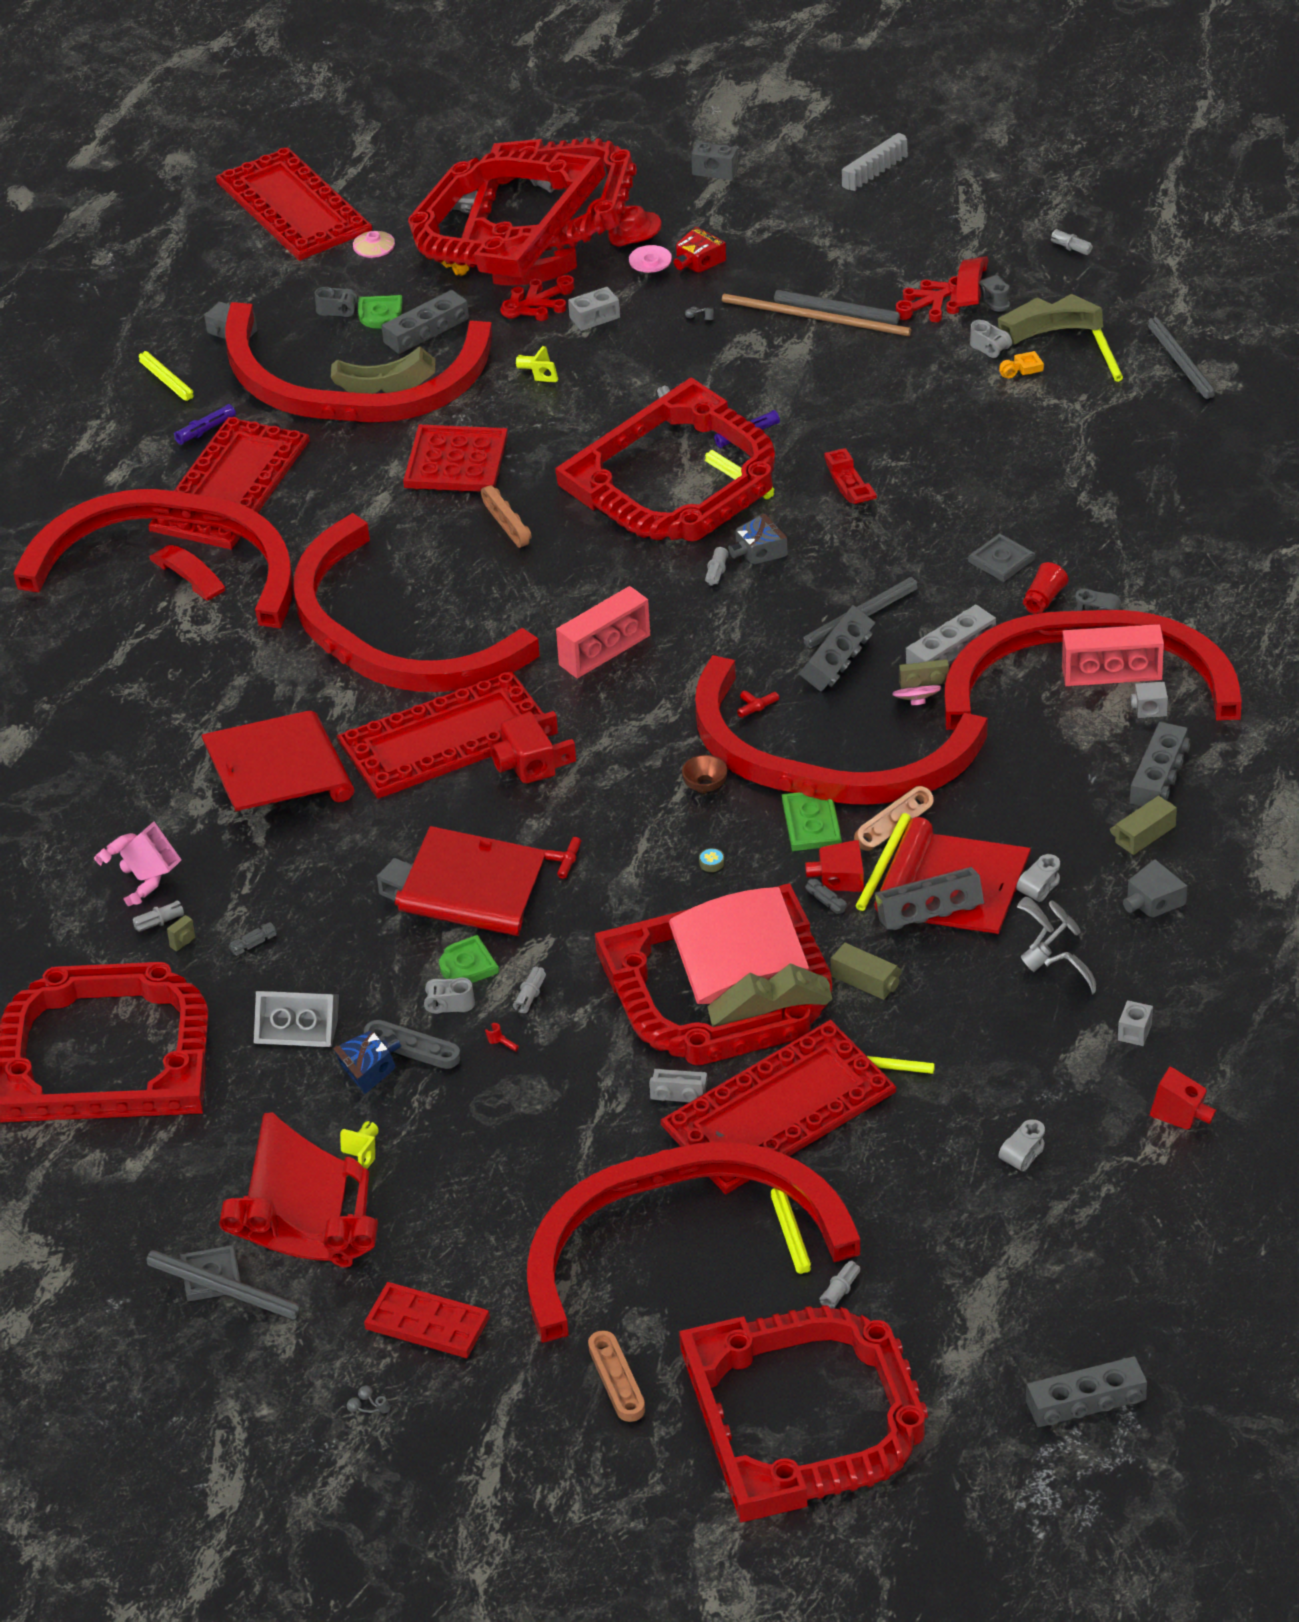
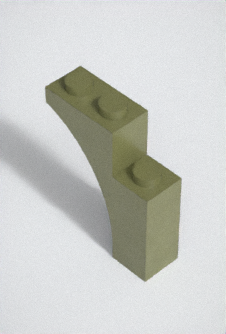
M1070 294L1053 304L1037 297L999 317L998 327L1010 335L1012 344L1015 345L1026 338L1052 330L1066 328L1098 330L1103 327V313L1101 307L1074 294Z
M419 346L407 356L383 365L360 366L336 360L331 364V379L336 385L341 386L347 392L376 394L381 389L384 393L397 392L416 387L435 373L436 359Z
M790 963L769 980L753 973L747 974L707 1007L712 1027H717L789 1006L803 1004L826 1005L832 1000V995L827 978Z

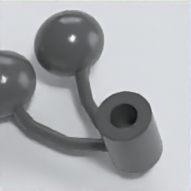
M691 307L685 311V316L693 318L696 313L705 311V319L713 320L714 308L698 309L697 307Z
M368 1385L362 1386L359 1389L358 1396L362 1400L369 1399L371 1404L379 1409H361V1401L358 1398L349 1399L346 1405L350 1412L359 1410L366 1413L378 1411L388 1413L391 1406L384 1396H379L374 1403L371 1398L373 1390Z

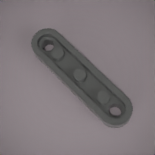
M382 1020L371 1021L364 1028V1033L373 1031L380 1041L394 1034L401 1044V1047L394 1051V1053L445 1069L455 1067L460 1062V1049L454 1043Z

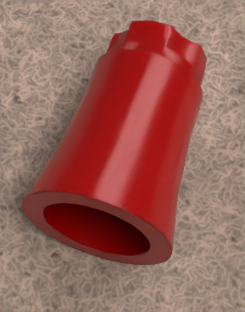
M1042 563L1023 599V605L1027 611L1033 614L1043 613L1056 595L1068 584L1067 573L1054 563Z

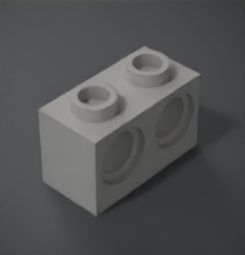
M608 287L568 300L569 317L581 331L620 318L619 299Z

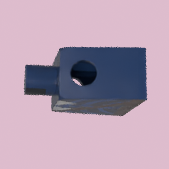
M368 1031L336 1046L333 1050L342 1068L359 1089L366 1094L395 1069L396 1066L391 1053L399 1049L401 1044L394 1034L380 1041L373 1031Z

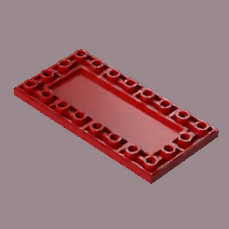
M288 147L280 148L277 152L269 155H263L252 162H245L237 168L225 170L222 174L216 176V182L299 261L354 239L363 233L372 231V225Z
M228 417L174 491L226 499L246 506L258 513L310 441L309 434L300 433L296 430H286L277 426L263 425L258 422L240 420L236 417ZM153 518L148 525L151 532L231 550L241 537L232 531L218 527Z
M510 671L494 678L480 681L475 685L458 689L456 692L445 696L436 697L434 700L415 705L399 713H393L380 720L371 721L361 727L349 729L337 735V742L376 798L379 799L491 757L490 746L502 742L500 728L502 722L531 711L534 717L544 713L514 673Z
M829 1020L662 1118L661 1126L681 1147L707 1142H735L765 1147L791 1156L896 1093V1086L832 1020ZM716 1131L720 1132L721 1134H723V1135H725V1136H723V1137L717 1136V1135H716ZM708 1176L725 1195L750 1180L732 1176Z

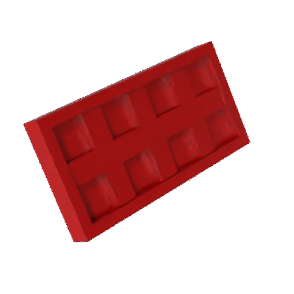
M387 1282L364 1324L366 1330L468 1358L490 1315L489 1310Z

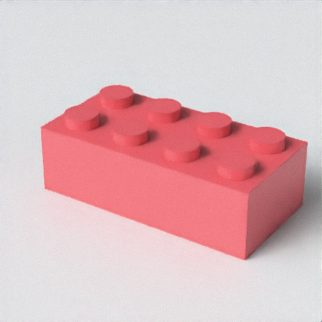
M628 586L556 628L559 665L578 679L649 637L648 599L631 586Z
M1160 624L1064 630L1062 670L1065 686L1162 680L1164 642Z

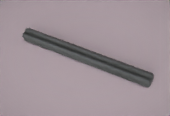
M777 290L774 295L776 303L894 325L898 324L900 319L899 312L782 290Z
M1158 317L1150 318L1148 320V327L1205 399L1213 398L1215 396L1214 387Z
M909 577L862 603L857 608L866 616H870L915 591L918 588L917 581L913 577ZM846 613L803 637L805 646L813 648L824 642Z
M151 1250L147 1256L148 1266L287 1318L296 1319L300 1312V1305L298 1303L156 1250Z

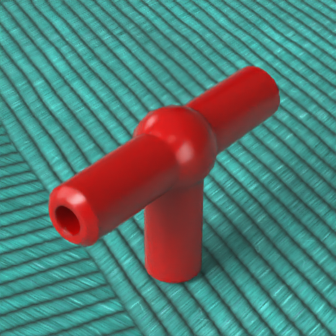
M743 691L740 694V698L748 703V705L739 708L737 714L743 718L755 711H762L764 707L778 701L779 695L777 692H772L762 698H756L749 692Z
M579 837L572 838L566 852L545 851L546 860L562 862L557 873L560 878L567 877L571 865L576 861V854L581 844Z

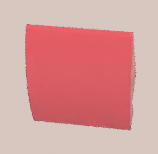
M779 887L748 890L713 899L671 918L669 921L697 1004H711L749 973L769 980L790 963L806 970L809 969Z

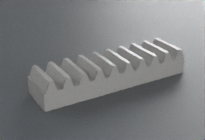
M897 133L842 169V187L856 191V186L862 187V183H868V179L873 180L874 175L879 176V172H885V168L890 169L891 164L896 165V161H902V157H908L906 136Z

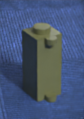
M1158 795L1110 828L1112 835L1115 836V843L1131 854H1136L1176 826L1177 808Z
M844 943L831 957V976L883 1000L898 987L902 969L895 964L847 943Z

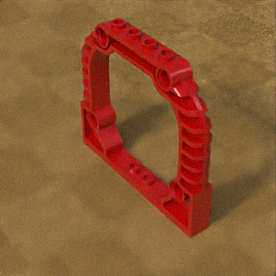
M585 138L583 142L573 139L568 144L566 140H561L557 145H555L554 141L548 142L547 146L543 145L542 139L494 143L491 153L495 155L500 151H508V153L519 151L520 154L522 152H529L531 155L539 153L541 156L548 154L553 158L557 152L601 157L603 166L606 167L608 177L601 198L594 200L584 215L569 220L547 247L546 251L551 250L555 246L558 250L564 249L565 245L568 244L570 247H575L580 240H583L584 243L590 241L592 234L596 231L598 235H601L605 230L613 229L619 225L622 214L625 213L626 201L629 200V190L633 187V177L637 173L636 164L633 163L629 150L621 149L618 145L616 147L609 140L603 142L601 138H596L595 141ZM499 177L487 180L478 188L462 235L463 239L485 241L493 236H500L506 239L524 232H533L538 225L513 227L510 222L504 221L495 224L487 220L489 213H491L492 203L496 199L498 185L507 184L517 177Z
M500 151L497 155L488 153L480 161L475 157L468 162H458L448 170L408 218L416 247L427 259H434L439 263L445 260L447 264L456 262L460 266L467 264L469 267H475L477 265L479 272L523 278L605 177L606 173L601 157L557 152L552 158L548 154L541 156L539 153L531 155L529 152H522L520 154L519 151H511L510 153L508 151ZM499 177H517L548 181L553 189H566L532 233L524 232L506 239L500 236H493L485 241L440 235V222L460 198L477 190L487 180Z
M691 377L555 468L558 486L593 511L598 508L599 511L607 514L609 518L617 521L620 526L625 527L627 531L636 533L639 537L646 538L650 536L652 540H662L669 536L671 540L684 538L687 541H697L772 489L775 449L770 437L761 428L755 427V424L746 421V418L738 415L733 409H729L725 399ZM664 421L670 424H692L700 432L713 430L751 457L743 464L740 477L702 503L683 505L672 513L652 511L641 506L613 486L611 472L604 469L603 463Z
M790 883L777 886L780 888L809 967L808 971L827 978L832 994L830 969L811 934L810 923ZM687 910L595 933L597 955L614 993L617 992L633 1030L641 1040L650 1043L652 1048L659 1051L669 1050L672 1056L686 1057V1060L692 1065L717 1062L795 1041L811 1031V1024L821 1015L822 1009L827 1006V1004L789 1006L777 1009L774 1012L717 1027L700 1022L679 1026L664 1018L657 1010L645 983L648 980L647 957L651 953V945L673 940L674 936L669 921L671 918Z
M164 962L51 967L44 972L43 978L30 983L29 990L18 992L13 997V1001L6 1006L0 1022V1122L203 1114L208 1008L198 988L193 984L187 983L184 977L172 973L171 967ZM143 996L146 1001L151 1003L172 1004L180 1013L177 1049L164 1057V1070L148 1082L147 1090L43 1094L42 1087L35 1083L31 1062L26 1059L28 1034L33 1021L46 1009L66 1007L78 998Z
M821 1305V1308L808 1306L804 1310L797 1312L790 1310L788 1314L784 1315L773 1314L771 1318L767 1319L760 1317L756 1318V1321L749 1323L746 1322L745 1316L679 1331L680 1350L740 1523L807 1507L808 1499H822L825 1495L834 1494L835 1496L841 1494L842 1491H856L858 1487H872L874 1483L882 1480L886 1481L890 1479L891 1475L897 1471L899 1472L904 1467L905 1462L912 1454L914 1445L922 1442L925 1437V1419L928 1418L925 1402L919 1401L918 1397L920 1394L916 1380L911 1381L910 1364L908 1359L902 1358L903 1349L900 1339L894 1337L891 1327L884 1321H870L862 1314L858 1317L849 1313L847 1308L840 1307L839 1310L830 1308L828 1305ZM825 1340L852 1345L860 1361L876 1367L891 1406L887 1414L888 1435L878 1445L858 1453L801 1466L787 1458L776 1460L773 1464H767L747 1455L734 1457L729 1442L732 1441L729 1425H723L724 1413L720 1402H715L711 1388L717 1387L720 1380L731 1368H747L752 1364L753 1356L812 1341Z

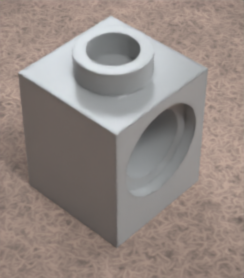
M1165 682L1135 684V694H1131L1132 709L1136 708L1137 717L1167 716L1168 696Z
M1127 1000L1119 1020L1118 1041L1144 1046L1152 1026L1153 1006Z

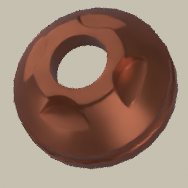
M699 755L689 759L683 765V780L691 789L700 793H707L724 784L727 778V766L718 757ZM702 780H710L712 782L710 784H699Z

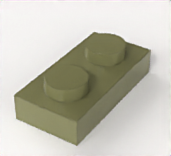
M947 659L899 665L901 689L945 684L949 672Z

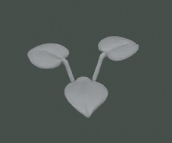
M1024 897L1018 903L1017 908L1030 913L1044 928L1035 942L1029 946L1030 949L1021 955L1023 962L1035 972L1044 963L1046 966H1049L1052 962L1066 958L1084 976L1093 995L1096 992V980L1089 968L1077 956L1069 952L1052 958L1049 956L1052 954V951L1048 945L1066 926L1075 935L1080 934L1081 931L1077 923L1066 914L1059 904L1051 900L1049 902L1050 908L1063 922L1045 942H1040L1046 932L1049 931L1051 933L1054 931V928L1041 908L1031 898Z

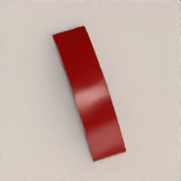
M572 247L554 251V257L537 260L523 278L492 274L493 283L498 285H527L532 279H540L544 282L562 276L577 267L576 249Z
M988 256L965 259L961 262L957 277V307L979 304L981 297L979 285L982 272L987 269Z
M846 448L824 453L833 480L848 502L856 504L877 499V495L869 483L865 484L855 470L853 458Z
M167 545L149 556L150 560L163 570L169 567L192 584L193 591L206 601L225 591V586L200 559L183 548Z

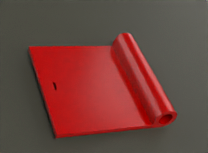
M314 711L300 712L201 734L202 740L235 811L327 790L331 798L336 802L347 801L354 794V787L318 714Z
M914 817L907 825L880 891L972 867L980 875L984 903L976 905V908L971 910L961 909L953 911L949 916L931 917L923 923L999 934L1017 889L1018 880L1024 871L1031 853V848L933 834L932 824L928 820ZM958 890L953 891L950 898L956 896ZM934 896L928 898L926 904L931 903ZM875 901V905H874V906H875L876 911L878 912L877 903H876V901ZM910 903L905 904L901 911L906 910Z
M430 826L402 891H397L395 905L398 906V910L401 912L519 936L524 910L545 859L546 850Z

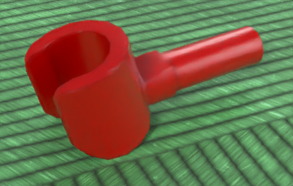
M498 1023L491 1024L493 1031L485 1029L489 1043L496 1044L500 1042L515 1052L518 1050V1045L502 1035Z

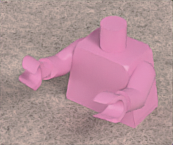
M155 821L138 836L129 833L118 837L107 846V849L103 848L94 857L95 861L101 866L103 861L105 863L110 861L111 855L120 852L123 858L120 862L121 870L124 873L133 872L137 879L145 880L135 893L123 898L127 906L140 904L142 902L141 897H146L158 887L162 874L168 873L181 861V858Z

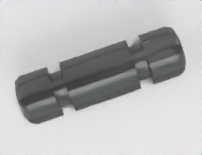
M810 879L808 881V884L805 886L806 891L811 895L814 894V897L827 907L830 906V909L836 914L845 912L847 903L843 899L839 898L826 886H823L817 879Z
M268 922L261 926L262 929L256 928L241 936V940L235 939L229 944L231 952L238 956L245 952L244 949L249 950L265 942V938L270 939L277 934L275 926Z

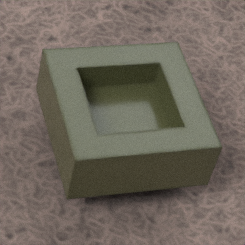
M186 915L167 928L169 945L175 951L189 944L195 938L193 920Z

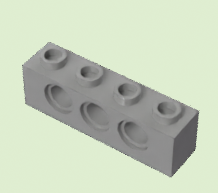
M978 605L972 606L906 648V664L947 659L949 665L952 664L966 645L985 631L996 626V617Z

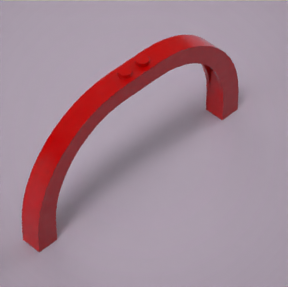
M231 302L225 326L227 354L233 373L246 390L256 398L276 409L299 416L357 422L405 420L427 414L447 405L467 391L477 380L486 365L492 342V322L470 321L466 340L459 356L440 375L410 389L391 393L369 394L304 388L287 383L270 374L256 361L248 346L254 323L253 304Z
M137 489L110 493L93 498L67 510L47 524L27 546L13 573L18 590L39 593L57 559L72 544L85 535L107 525L122 521L155 518L226 529L244 537L258 548L268 563L267 581L255 608L258 625L281 629L288 613L294 590L293 573L285 542L274 526L263 516L246 506L226 499L158 489Z
M354 513L338 521L315 538L306 548L297 564L294 575V594L297 614L307 634L327 653L339 659L342 664H346L354 671L377 683L418 692L456 691L475 685L480 681L494 678L505 672L512 671L514 673L540 656L538 638L524 628L517 630L497 644L480 652L459 658L431 661L406 659L384 653L365 643L335 622L321 608L316 595L323 577L340 559L370 541L368 523Z
M1129 610L1060 611L1027 615L1004 622L985 631L966 645L952 663L947 674L945 683L946 730H955L963 714H971L970 695L974 684L981 674L993 663L1023 648L1046 643L1063 642L1064 630L1160 624L1164 642L1163 650L1188 662L1208 684L1213 698L1216 721L1241 720L1242 700L1237 674L1227 656L1209 638L1183 623L1155 614Z
M712 655L699 678L696 688V722L700 738L709 752L725 762L729 770L760 785L791 793L800 792L808 797L828 801V799H832L836 803L882 804L895 802L917 786H923L931 792L961 774L973 762L987 738L988 718L964 713L950 738L935 752L915 763L878 772L838 771L767 754L748 745L728 728L719 710L725 695L736 679L735 660Z
M707 1142L662 1150L652 1155L636 1157L632 1160L610 1166L589 1176L566 1192L552 1206L538 1227L530 1247L527 1263L530 1309L541 1343L569 1336L567 1318L555 1285V1272L561 1251L575 1229L594 1212L618 1199L689 1179L708 1176L741 1177L767 1184L782 1191L799 1203L811 1215L825 1239L834 1262L859 1256L860 1237L845 1204L835 1190L812 1169L783 1153L765 1147L735 1142Z

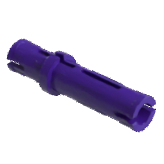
M227 404L225 407L210 413L198 421H191L188 426L174 432V438L180 445L194 437L199 438L203 436L204 432L225 422L228 417H235L236 412L231 404ZM219 416V418H217L216 420H214V421H212V422H209V421H211L212 419H214V418H216V417ZM201 426V427L198 428L197 430H195V431H193V432H190V431L194 430L195 428Z
M772 410L767 414L750 420V422L755 424V427L764 430L779 424L780 418L778 413ZM715 434L714 440L719 448L731 444L729 440L720 434Z

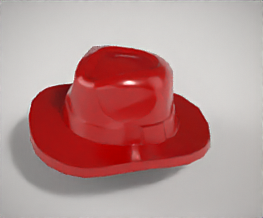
M627 205L619 225L609 230V241L612 245L619 247L648 240L659 232L662 221L657 214L645 212L641 206Z

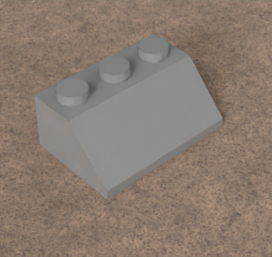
M256 991L254 1043L332 1047L338 1021L339 994Z

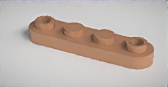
M492 485L482 488L481 496L485 506L517 547L521 548L529 545V539L532 538L530 529L522 524L519 515L511 510L508 501L503 500L499 490Z
M923 786L913 788L863 824L855 832L854 840H859L862 850H873L890 838L902 813L909 814L912 819L926 812L933 804L932 793ZM863 836L867 837L868 840H869V842H867V841L863 838Z
M608 1331L593 1333L588 1340L589 1352L620 1419L628 1422L639 1420L645 1413V1402L616 1337Z

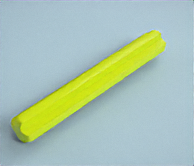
M147 351L139 354V362L183 400L193 399V390Z
M710 450L709 453H706L705 461L731 478L737 479L742 475V468L716 451ZM772 487V489L768 493H766L763 496V498L770 499L771 497H773L774 488Z
M773 1188L771 1190V1198L796 1271L799 1274L808 1273L811 1270V1263L788 1196L782 1191Z

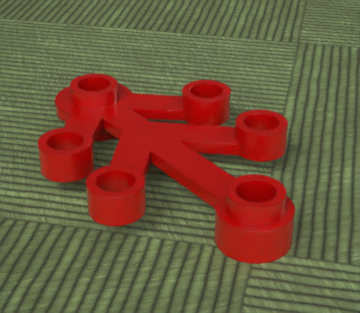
M569 275L560 276L557 278V286L539 294L537 293L543 289L542 281L540 279H532L529 282L530 288L527 297L521 302L519 300L525 297L524 289L522 287H514L511 289V299L504 301L501 306V314L509 319H514L519 315H532L538 321H545L548 319V309L545 307H551L557 313L565 312L567 309L565 300H549L547 298L559 293L564 295L572 293L574 278ZM529 306H538L539 308H528V307H529Z
M958 276L951 277L949 282L922 280L920 282V290L910 287L903 289L904 300L896 303V312H899L900 319H910L914 311L933 303L932 309L929 310V320L931 322H939L942 320L941 308L943 299L951 295V298L946 303V311L949 314H957L960 311V307H957L956 299ZM916 297H921V298H922V299H920V300H918V301H915V302H913V303L911 302V301L915 300Z

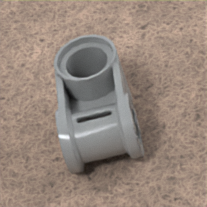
M976 320L971 324V347L980 350L989 357L996 358L1000 351L1012 346V339L1006 331L991 325L985 320Z
M1052 854L1039 857L1020 876L1016 887L1017 890L1038 902H1042L1048 893L1060 882V875L1057 872L1060 868L1059 858Z
M467 978L432 979L426 983L425 991L428 995L424 1000V1007L430 1013L467 1012L475 1006L472 982Z
M1038 1120L1025 1121L1003 1143L999 1151V1158L1022 1172L1028 1169L1032 1161L1044 1150V1140L1042 1137L1045 1134V1127L1043 1123Z

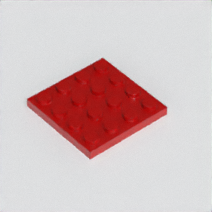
M419 424L403 480L404 488L481 491L482 488L489 485L495 488L508 438V429Z

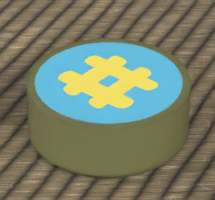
M715 848L703 850L699 855L701 869L707 872H716L722 869L724 866L723 852Z

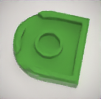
M402 295L359 297L358 315L360 322L370 328H382V324L402 315Z
M478 935L446 947L439 959L440 972L446 979L462 977L474 983L499 973L498 965Z

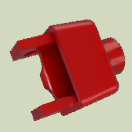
M531 711L505 720L500 726L502 742L490 746L492 760L498 772L502 773L514 769L519 779L525 784L555 776V768L576 762L575 743L572 739L552 745L548 739L549 736L558 734L557 715L554 711L534 717Z

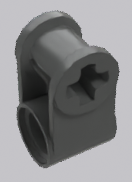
M998 275L980 280V299L994 311L1002 312L1010 308L1007 295L1009 285L1002 281Z
M320 287L315 291L316 312L322 316L349 317L354 313V304L358 298L357 293L348 288Z
M1080 589L1075 593L1077 606L1074 608V611L1119 610L1121 606L1120 598L1112 593L1097 592L1090 589Z

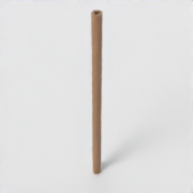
M723 294L722 302L903 336H910L911 328L730 294Z

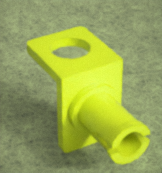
M542 346L535 356L518 355L519 357L516 359L517 368L532 369L535 381H558L555 365L553 362H550L546 346ZM549 369L551 376L544 375V372Z
M370 1121L365 1122L359 1132L342 1129L340 1132L341 1151L358 1156V1162L366 1169L375 1160V1136L379 1132L377 1125L373 1122L369 1126Z

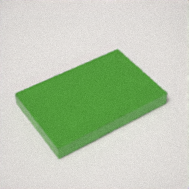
M800 792L782 794V803L792 851L816 849L842 843L834 801L832 799H828V801L808 797Z

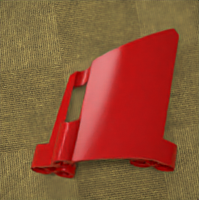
M273 1112L264 1113L248 1196L223 1201L219 1226L227 1233L276 1252L304 1259L332 1261L337 1266L350 1267L354 1258L373 1249L376 1242L378 1220L377 1218L375 1220L372 1217L366 1216L369 1171L351 1157H346L345 1161L320 1149L295 1132ZM350 1175L359 1183L355 1214L341 1216L347 1177Z

